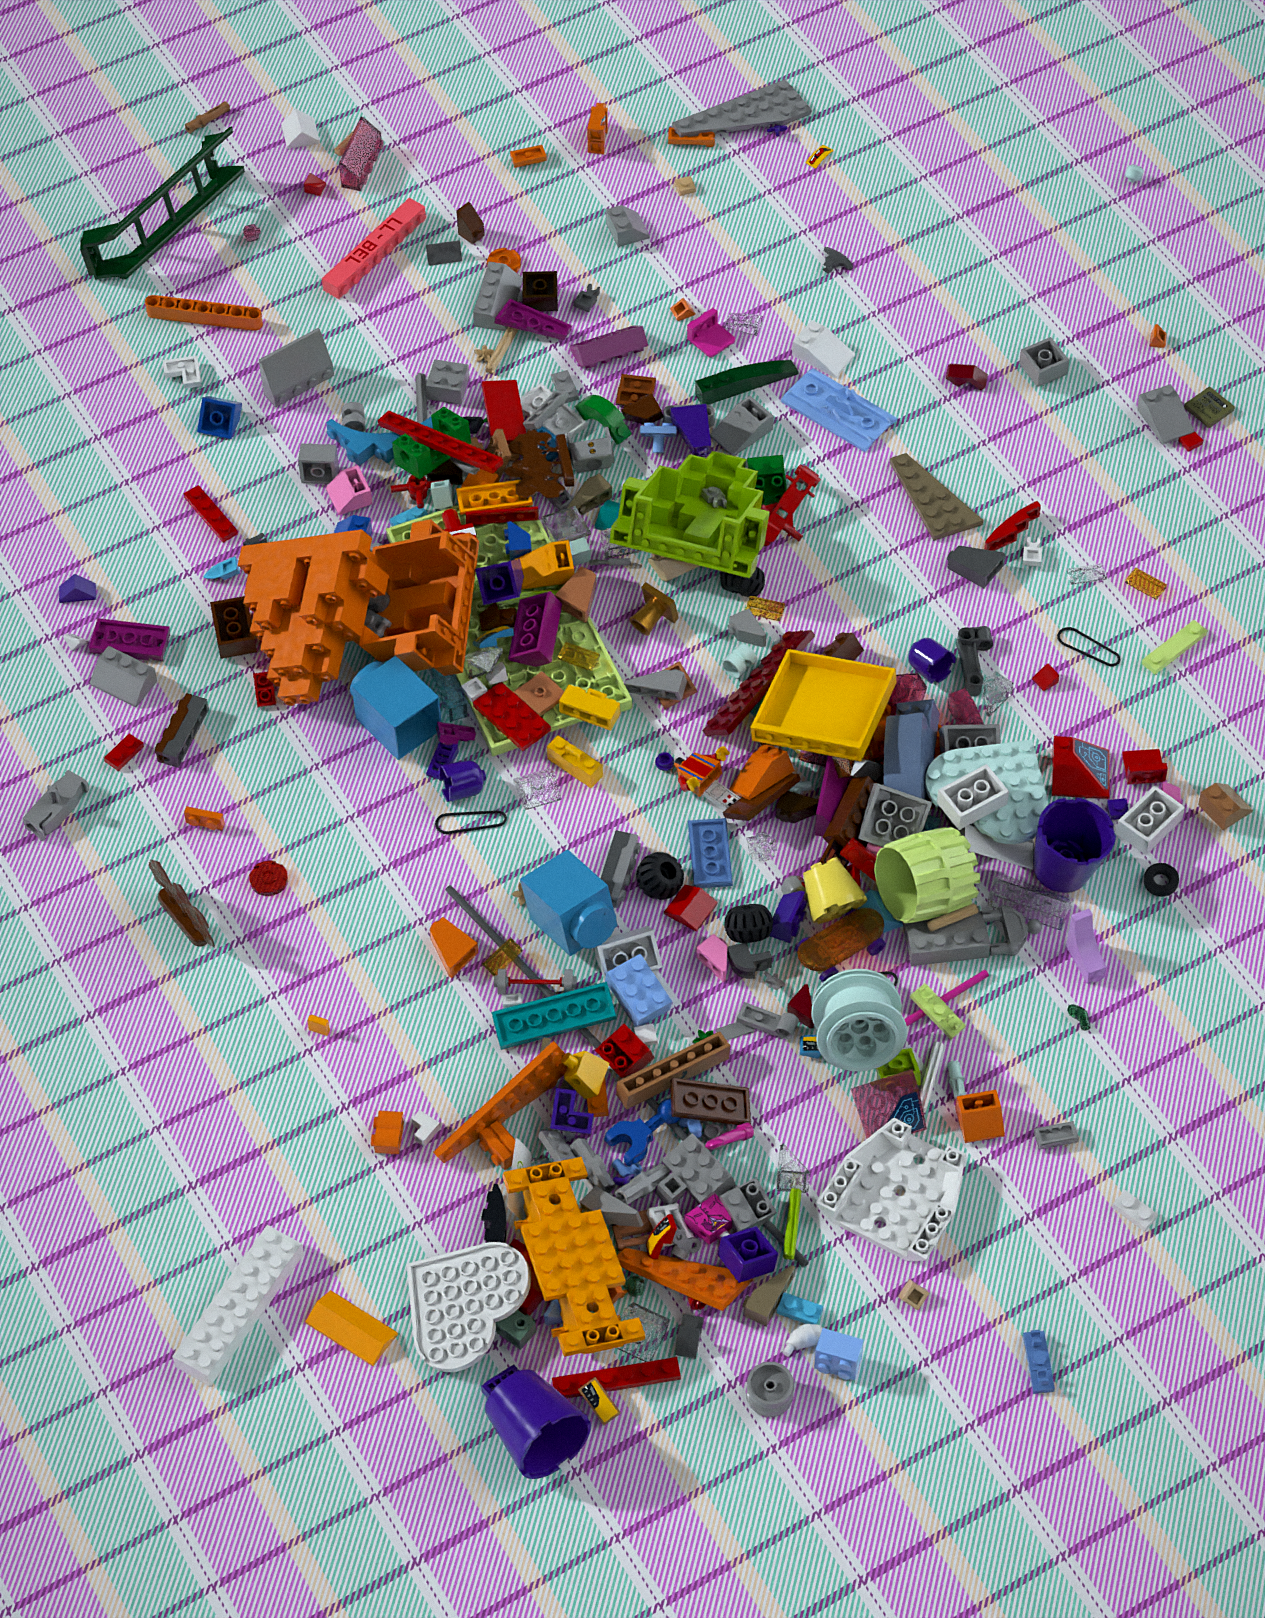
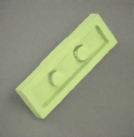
M926 983L911 994L910 998L950 1040L965 1029L966 1025Z

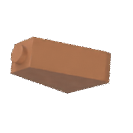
M581 566L555 594V597L562 603L561 609L584 623L588 621L597 586L596 574L592 570Z

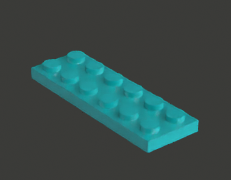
M607 982L491 1012L501 1050L617 1019Z

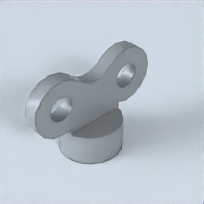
M677 1229L672 1241L675 1245L671 1253L685 1260L689 1254L688 1252L696 1253L700 1249L701 1242L695 1237L687 1238L683 1230Z

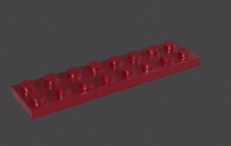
M788 631L783 634L780 642L772 647V651L761 660L760 665L751 671L747 680L739 685L740 688L728 698L729 700L724 706L718 709V713L714 718L707 722V726L702 730L706 736L730 735L767 693L787 650L803 651L815 637L813 631Z

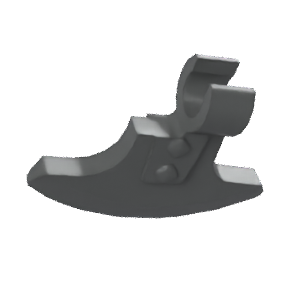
M824 247V252L828 256L823 264L826 266V268L822 269L829 274L838 266H844L848 270L853 269L852 263L845 255L832 248Z

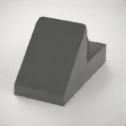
M683 1314L678 1330L675 1355L696 1359L704 1317Z

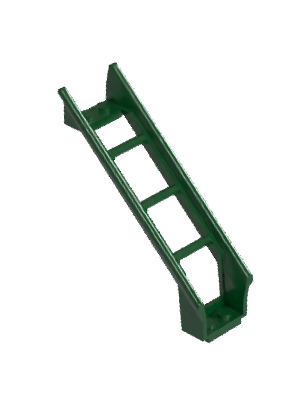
M232 126L224 132L204 136L202 149L119 223L83 231L80 239V251L89 276L94 275L95 280L109 277L129 278L245 172L244 166L219 167L217 159L214 160V150L234 132ZM203 159L209 177L212 179L205 187L202 185L197 165ZM191 172L197 194L175 213L168 191ZM163 197L169 219L146 239L140 216ZM134 223L141 244L130 254L103 260L98 245L114 240Z

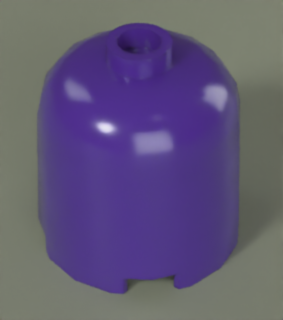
M922 638L912 644L908 654V661L922 677L932 684L935 681L940 683L951 673L950 667L952 663L955 664L956 657L934 639Z
M471 760L440 766L439 781L444 783L445 789H442L445 800L453 802L478 795L483 789L484 781H486L485 771L481 770L480 766Z

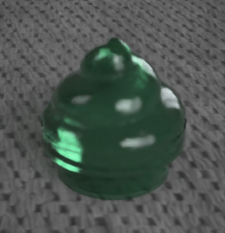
M633 1276L626 1280L623 1288L632 1297L641 1296L644 1291V1279H640L639 1276Z

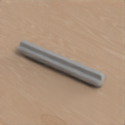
M420 372L415 376L418 423L428 419L426 375Z

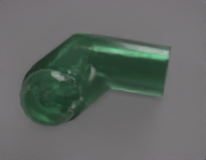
M1069 1005L1067 1008L1069 1015L1079 1021L1081 1030H1089L1091 1026L1087 1011L1078 1005Z

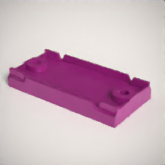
M97 618L89 651L101 654L110 646L135 659L163 661L170 636V627Z

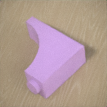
M1086 909L1071 915L1066 947L1086 983L1098 982L1105 977L1107 966L1096 943L1093 930V914L1090 909Z

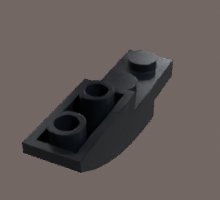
M494 1184L492 1191H488L486 1198L488 1206L487 1209H483L481 1221H484V1228L486 1229L484 1240L486 1243H506L507 1221L505 1204L498 1184Z

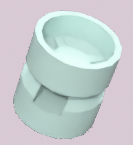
M742 643L723 659L722 666L730 676L737 679L757 662V656L749 646Z

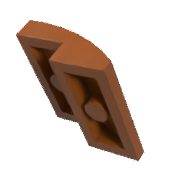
M621 374L616 405L625 406L629 403L633 404L644 395L653 394L654 396L656 378Z

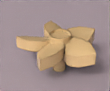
M486 345L482 346V350H474L478 355L477 362L483 360V358L488 362L494 350L488 349Z
M519 882V891H514L511 895L519 897L518 902L521 906L525 903L522 885Z

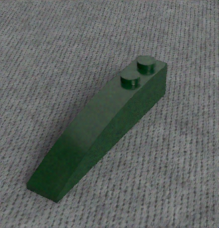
M776 360L744 365L696 380L695 395L700 404L710 405L798 375L799 372L792 360Z

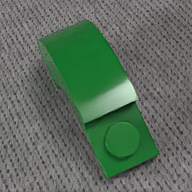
M589 395L574 406L584 420L594 419L601 423L604 428L608 427L610 436L617 445L632 435L623 421L625 419L624 415L604 397Z

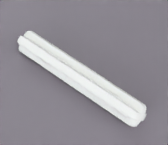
M935 1041L932 1046L918 1097L922 1113L926 1112L944 1049L942 1042Z

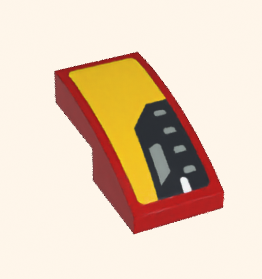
M668 1214L658 1223L647 1240L646 1248L649 1257L652 1259L659 1258L663 1244H672L677 1230L672 1214Z

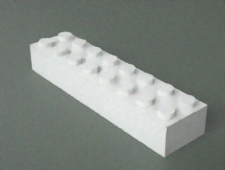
M267 1225L172 1356L175 1367L211 1387L304 1256L302 1243Z

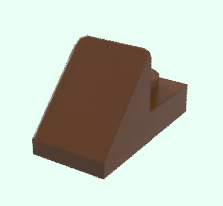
M497 602L493 603L479 614L481 631H489L501 626L514 627L517 615L516 608L498 610Z

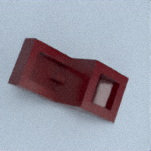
M948 365L946 379L957 387L969 382L979 390L986 388L988 374L976 365Z

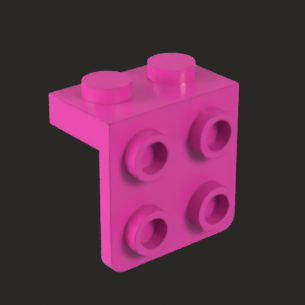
M714 308L704 312L700 317L692 320L687 325V340L710 358L735 342V337L718 324V311Z

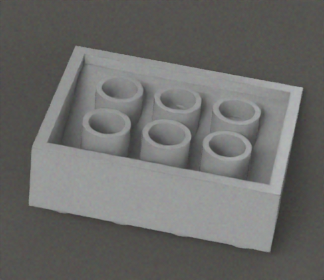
M319 328L259 359L263 393L274 407L286 403L288 400L299 396L301 393L314 388L316 385L334 376L333 363Z
M977 906V914L935 931L929 930L927 922L936 918L907 924L902 921L910 965L917 966L989 958L990 941L979 906Z

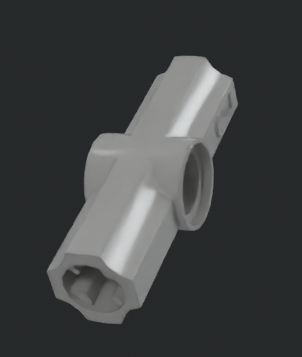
M585 1138L574 1140L570 1145V1149L576 1158L582 1157L588 1173L586 1179H590L594 1187L598 1186L610 1194L616 1186L606 1171L602 1158L594 1153Z
M660 1163L649 1171L640 1173L631 1179L628 1184L615 1191L616 1198L628 1205L639 1197H645L670 1175V1170L666 1165Z

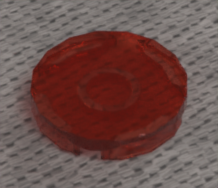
M276 861L260 862L254 866V869L249 874L250 886L259 895L274 896L279 894L287 886V870L282 864L276 863Z

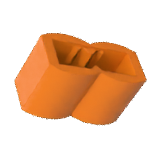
M379 1111L378 1117H374L373 1128L376 1131L375 1134L371 1135V1146H374L375 1153L400 1154L404 1114L403 1112Z

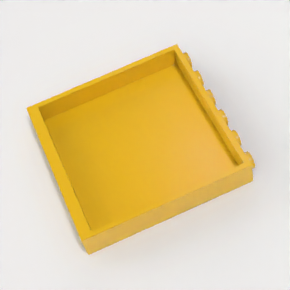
M788 649L750 727L752 741L862 761L896 685V669Z

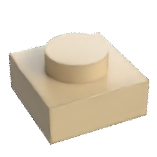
M691 176L675 179V187L680 196L696 192Z

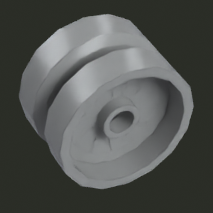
M764 1362L756 1365L750 1371L747 1378V1401L750 1408L757 1414L765 1417H776L790 1408L794 1391V1379L791 1372L784 1365L777 1362Z

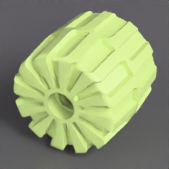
M943 827L915 833L887 843L883 848L879 849L874 868L876 886L885 908L897 921H903L907 924L937 918L971 905V899L977 898L979 891L974 884L980 883V873L974 872L973 866L978 865V861L974 852L968 853L971 845L965 836H961L957 829Z

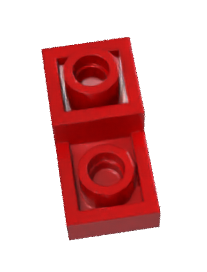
M268 671L253 673L257 707L276 705L274 685L267 679Z

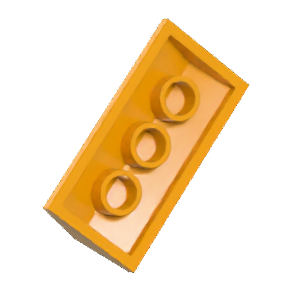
M521 480L456 488L461 515L470 511L533 505L532 497L525 498L516 494L515 485Z
M331 1290L316 1302L305 1321L307 1325L371 1366L375 1365L398 1335L396 1331Z

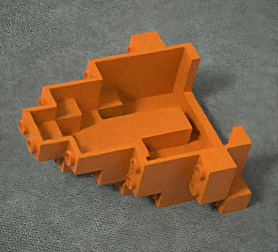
M429 519L412 523L409 540L373 547L372 553L378 557L376 565L389 575L386 592L390 596L388 607L376 614L388 619L392 624L383 632L384 636L382 638L364 625L360 638L346 639V642L354 641L381 662L388 661L396 656L414 671L435 668L443 676L463 673L479 540L471 533L452 536L448 531L445 532L433 520Z
M362 529L241 547L237 566L248 574L243 604L254 612L250 632L262 641L260 650L267 657L271 658L267 679L279 687L277 697L284 701L286 705L294 706L300 703L310 704V702H318L322 682L338 680L346 639L352 640L362 636L369 598L385 595L389 575L376 565L378 557L370 551L372 537Z

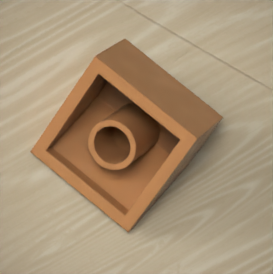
M1214 783L1200 794L1198 805L1223 831L1253 812V809L1228 784Z

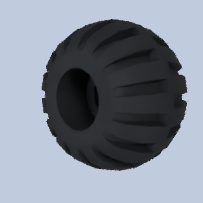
M756 567L750 578L721 571L720 584L726 591L739 593L749 598H756L764 589L765 575L758 567Z
M655 852L647 855L637 868L636 878L639 888L643 889V893L646 896L656 900L672 898L681 889L684 881V872L681 869L680 862L678 863L677 859L668 853Z
M744 904L731 908L727 912L724 928L729 938L734 942L752 943L762 941L771 934L773 918L768 908L764 905Z

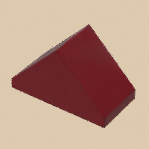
M804 984L788 1003L787 1013L794 1014L800 1023L811 1029L814 1028L811 1014L812 1002L809 986Z

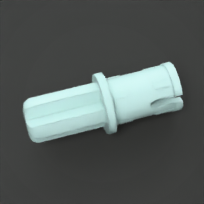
M951 1061L947 1065L950 1075L949 1084L952 1085L954 1098L956 1099L957 1096L966 1095L963 1083L965 1078L961 1074L960 1062Z

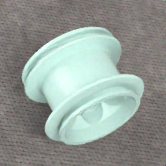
M851 969L831 976L817 989L813 997L811 1011L813 1023L818 1030L816 1036L817 1047L823 1058L833 1066L848 1071L872 1070L890 1062L904 1047L907 1039V1025L901 1015V998L894 984L886 976L873 970Z

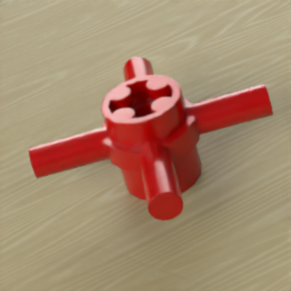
M411 475L407 484L391 485V493L408 491L410 498L416 501L417 507L423 508L424 499L427 497L428 489L431 488V483L444 480L427 481L425 476L418 479Z

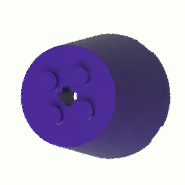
M1061 798L1046 806L1038 821L1033 855V872L1042 885L1060 893L1077 891L1086 884L1110 854L1116 840L1113 829L1114 824L1101 807L1081 798L1076 800Z
M521 1370L505 1378L494 1388L485 1404L487 1417L517 1468L528 1479L543 1478L558 1471L561 1463L567 1458L571 1461L586 1443L591 1431V1422L588 1420V1416L533 1370Z

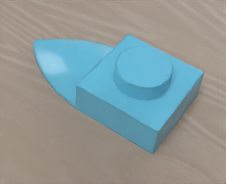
M234 556L216 564L203 577L206 579L222 577L223 580L240 574V568L237 566L238 559Z

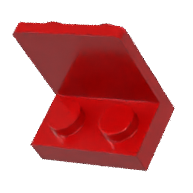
M1159 749L1122 752L1127 785L1166 781L1168 767L1167 763H1162Z

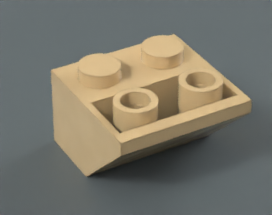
M652 554L653 557L648 558L652 568L660 579L664 581H669L699 567V565Z

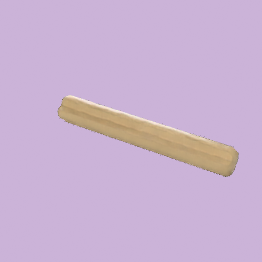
M507 328L485 366L487 373L492 374L495 372L519 329Z

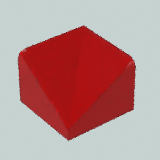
M309 173L304 182L305 193L321 196L326 182Z

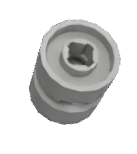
M349 402L343 405L342 425L364 432L366 429L364 406L358 402Z

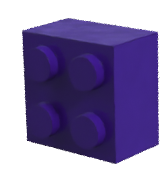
M757 1226L721 1237L717 1254L739 1283L774 1272L778 1258L777 1251Z

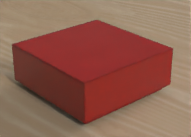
M1195 431L1178 439L1188 452L1203 445L1204 441Z

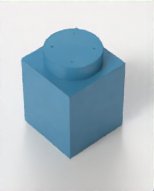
M394 656L386 663L381 661L372 662L361 669L354 677L350 686V693L353 696L356 719L397 760H400L437 734V721L441 722L439 696L399 658Z
M568 849L520 879L530 919L569 956L583 948L591 949L601 945L618 926L608 885Z

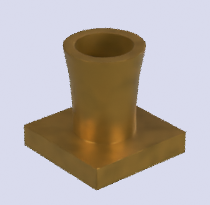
M645 582L641 587L645 605L630 617L629 621L636 630L643 635L649 636L662 616L673 623L679 617L675 601Z

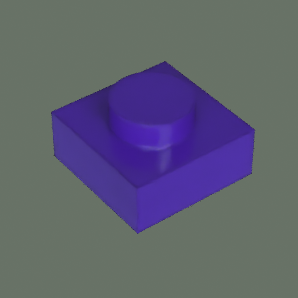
M1126 798L1107 800V808L1111 820L1120 819L1129 811Z

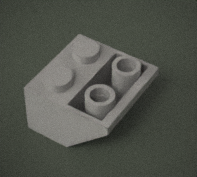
M757 1178L720 1195V1201L732 1219V1228L735 1233L755 1226L759 1228L777 1213Z

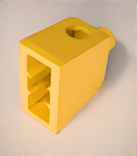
M581 1051L573 1055L569 1052L566 1053L561 1059V1062L567 1066L564 1075L565 1080L584 1099L598 1096L610 1063L587 1051Z

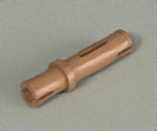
M224 101L206 113L197 115L195 119L185 124L186 131L191 134L198 128L205 127L210 121L230 111V105Z

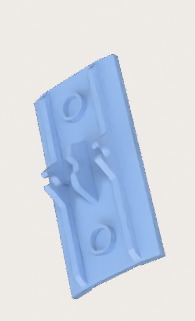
M814 368L800 378L781 398V402L863 452H866L873 442L898 419L856 394L854 389L849 390L848 386L839 384Z

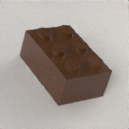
M245 596L210 602L220 659L257 652L255 637L250 632L252 622L249 607L243 604Z

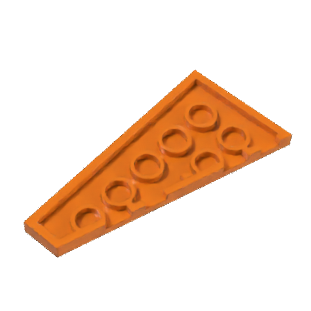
M624 1248L617 1255L622 1268L721 1311L753 1281V1279H749L739 1283L727 1268L659 1255L658 1259H652L649 1257L648 1252Z

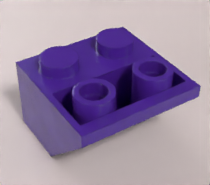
M797 891L782 896L773 916V928L770 937L787 943H791L793 937H797L800 930V921L804 922L807 914L805 910L807 906L805 891Z

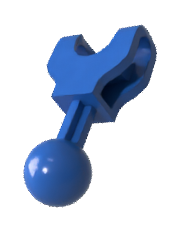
M667 1098L660 1102L657 1114L644 1123L640 1118L633 1122L620 1121L605 1133L604 1141L609 1146H615L621 1142L629 1143L631 1147L624 1155V1163L627 1166H632V1164L639 1163L646 1158L648 1145L653 1141V1131L664 1123H677L681 1118L672 1117L671 1098Z

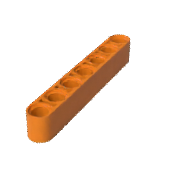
M150 295L145 299L146 312L150 318L253 331L260 330L263 327L262 312L256 307Z

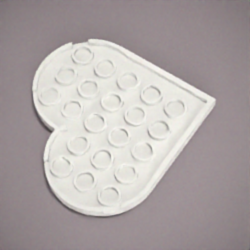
M488 1242L407 1263L413 1337L418 1354L429 1366L443 1372L465 1370L480 1361L493 1343L496 1322L512 1315L523 1304L528 1295L531 1285V1272L523 1255L506 1243Z

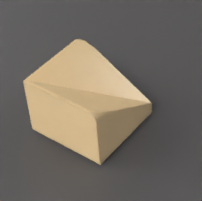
M909 1279L898 1297L916 1310H919L928 1297L929 1292Z

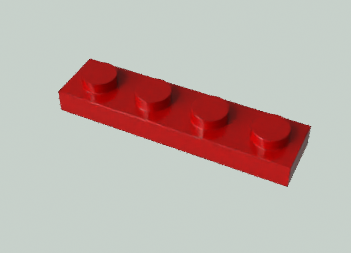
M199 485L183 493L186 501L223 543L238 535L234 525Z

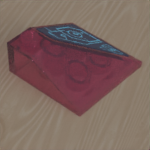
M913 1069L851 1088L866 1139L893 1118L912 1126L911 1134L927 1129L919 1088Z

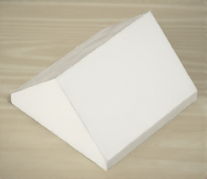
M295 109L281 123L287 149L320 143L316 124L312 116Z

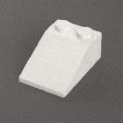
M811 320L792 342V356L834 378L855 357V353L827 327L814 320Z

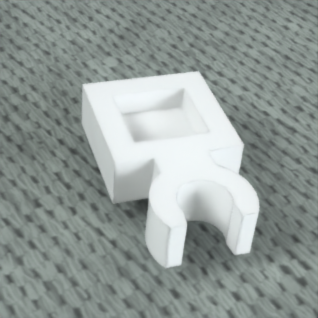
M1027 537L1026 546H1024L1022 565L1041 567L1042 548H1039L1041 541L1039 537H1037V542L1032 543L1030 537Z

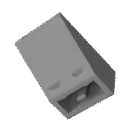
M749 395L735 405L712 431L710 437L728 453L735 456L773 430L774 416Z

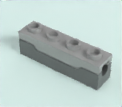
M618 830L615 831L600 879L608 885L613 907L619 909L621 901L624 902L625 887L630 884V871L635 868L636 859L634 858L635 854L640 852L641 843H638L637 834Z

